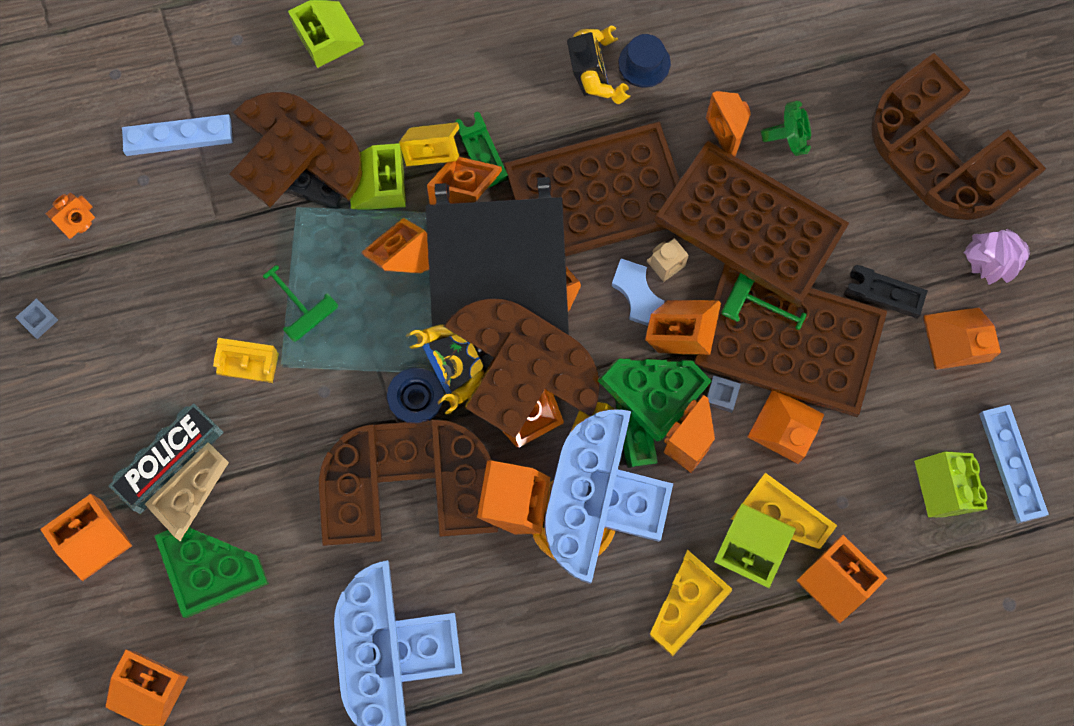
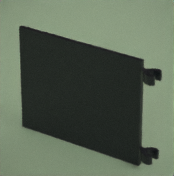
M549 177L537 178L539 193L537 199L450 204L449 185L446 183L435 184L436 204L426 205L432 327L445 325L447 320L456 311L470 303L485 299H503L523 306L569 335L563 198L551 197V179ZM486 354L483 357L489 367L494 358Z

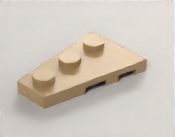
M208 442L145 505L169 532L181 541L229 462Z

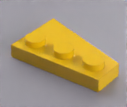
M764 473L743 502L747 506L795 527L796 530L791 540L817 549H821L837 527L835 523L767 473ZM738 510L736 511V513L733 515V517H732L730 520H734V518H735V516H736Z
M687 550L683 558V563L678 574L675 576L670 592L650 633V636L671 656H674L732 592V588L689 550Z

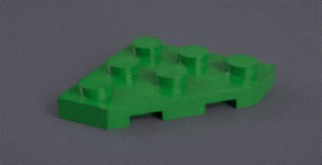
M617 359L597 380L626 411H631L630 415L657 442L666 436L671 427L683 416L689 404L696 400L712 382L693 361L672 362L649 359L644 361Z
M190 527L181 541L176 539L169 530L155 535L182 617L185 619L269 584L260 558L255 554L239 549Z

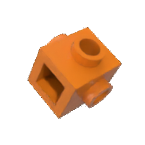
M71 192L68 195L63 194L59 196L52 204L54 207L45 213L69 239L78 232H85L92 225L91 221L95 218L89 211L93 208L92 205L82 195L77 198Z

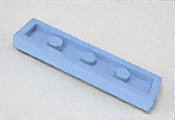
M229 114L122 127L123 152L126 156L233 143L232 123Z
M1006 405L982 411L979 415L1017 524L1049 515L1011 406Z

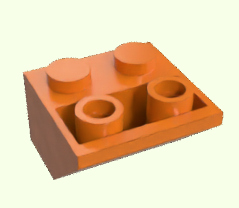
M667 300L651 313L645 340L658 353L710 355L721 302L718 300Z
M705 395L702 396L699 402L693 400L689 404L681 418L682 424L676 422L664 440V443L667 444L664 453L690 473L700 463L715 440L709 399Z
M487 461L477 518L514 535L542 534L551 477L533 468L497 461Z
M89 494L40 529L55 553L82 581L132 547V544L103 501L92 494Z
M842 535L796 581L840 624L864 603L887 577Z
M125 650L110 680L106 708L142 726H164L188 676L138 652Z

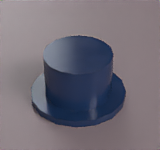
M641 34L634 37L621 51L618 60L619 71L623 78L630 84L641 88L653 87L661 83L668 76L671 67L670 55L662 41L650 34Z
M410 368L401 371L393 378L388 387L387 401L390 410L397 418L407 423L419 424L430 420L439 412L443 401L438 404V401L444 396V390L434 373L424 368Z

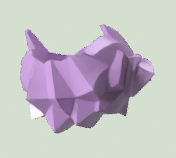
M1009 229L985 234H973V241L963 252L972 265V273H980L981 279L986 278L989 285L1000 278H1003L1006 283L1012 281L1023 269L1030 255L1027 243Z

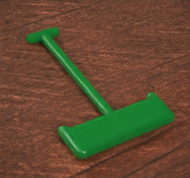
M275 265L263 275V278L267 279L271 276L304 313L292 325L283 327V331L289 338L296 342L338 308V304L326 293L324 299L308 311L275 272L279 269V266Z
M742 273L739 274L721 313L723 316L738 322L740 320L738 314L745 300L748 299L797 322L795 328L797 330L801 329L807 316L806 313H802L799 318L748 294L754 280Z

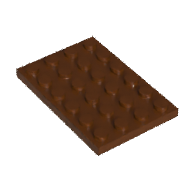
M660 121L504 163L514 200L537 199L539 197L537 178L549 177L551 179V197L563 198L565 256L666 229L654 222V219L680 181Z
M709 141L705 143L654 219V222L798 307L802 304L849 225V222Z
M725 264L714 300L720 301L721 305L710 355L697 354L694 363L702 370L858 417L887 311L813 288L809 290L802 304L798 307L754 281L748 294L799 318L802 313H806L807 316L801 329L797 330L795 328L797 322L746 299L738 314L740 320L736 322L723 316L721 312L740 272Z

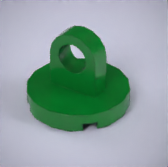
M800 101L788 102L784 110V124L761 130L762 141L768 142L787 138L789 147L795 156L808 154L811 146H807V140L811 139V127L807 111L804 108L800 109L802 103Z

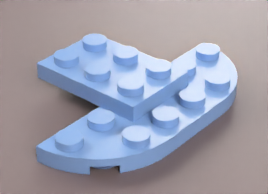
M602 411L579 423L567 437L556 469L545 516L547 543L553 557L565 571L589 584L592 583L604 528L658 542L662 538L673 483L618 470L631 411Z
M387 560L373 564L355 575V578L348 584L344 592L342 591L335 610L334 629L341 697L349 717L357 726H407L402 682L463 674L455 613L395 621L390 565Z

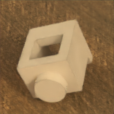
M674 238L669 243L664 241L656 246L652 251V256L647 259V263L661 280L665 282L686 266L688 253Z

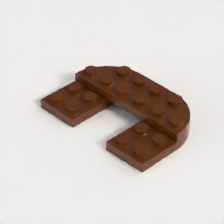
M933 53L894 82L883 94L872 118L874 144L888 165L931 209L955 219L971 220L982 218L1000 209L1004 203L1040 176L1046 168L1009 129L966 163H963L932 131L929 125L968 96L971 90Z
M431 420L419 424L407 422L362 426L346 433L328 451L320 470L319 497L323 546L382 541L379 498L380 482L436 478L440 537L498 532L497 526L477 518L487 461H492L486 447L468 429L444 420Z

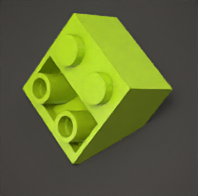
M309 0L288 11L295 31L317 68L364 45L339 1Z
M400 143L372 145L362 151V177L356 192L351 197V210L361 211L406 207L403 155Z
M942 452L914 461L928 518L948 517L988 509L986 505L987 493L981 485L979 478V463L974 458L973 453Z
M741 503L714 562L770 588L796 528Z

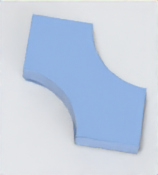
M620 259L612 287L623 293L628 300L630 306L629 320L648 326L651 313L664 304L665 300L658 298L649 289L646 281L647 267Z

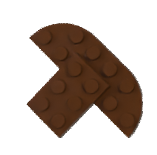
M270 92L246 100L233 112L238 119L260 134L262 139L229 175L268 207L271 208L305 169L349 201L354 195L362 177V156L358 145L347 130L306 100L291 93Z
M503 299L479 300L456 311L443 326L494 358L464 407L485 421L516 438L544 390L557 396L587 416H592L599 397V382L597 381L599 377L592 357L577 340L528 309Z

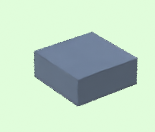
M37 298L15 317L37 339L58 321Z
M713 376L707 395L709 405L732 413L741 384Z

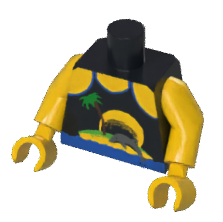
M609 26L602 31L598 29H581L577 31L572 38L567 40L572 70L583 95H594L603 98L611 97L616 104L623 103L631 97L625 93L629 87L625 83L620 84L615 89L609 85L599 43L601 42L602 45L607 46L617 41L618 38H614L611 35V32L615 31L616 28Z
M437 325L422 331H411L407 333L406 337L415 335L418 342L409 347L411 349L423 347L446 392V395L438 401V404L444 400L448 401L451 404V408L445 414H449L457 408L458 404L471 397L485 374L484 369L488 367L483 357L487 353L444 328V325Z

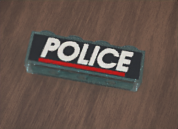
M194 403L190 407L183 408L178 413L177 420L169 427L160 430L155 437L156 440L148 448L141 449L135 455L134 461L127 468L119 470L114 475L113 482L108 485L133 511L141 514L147 508L145 503L208 442L212 445L224 433Z

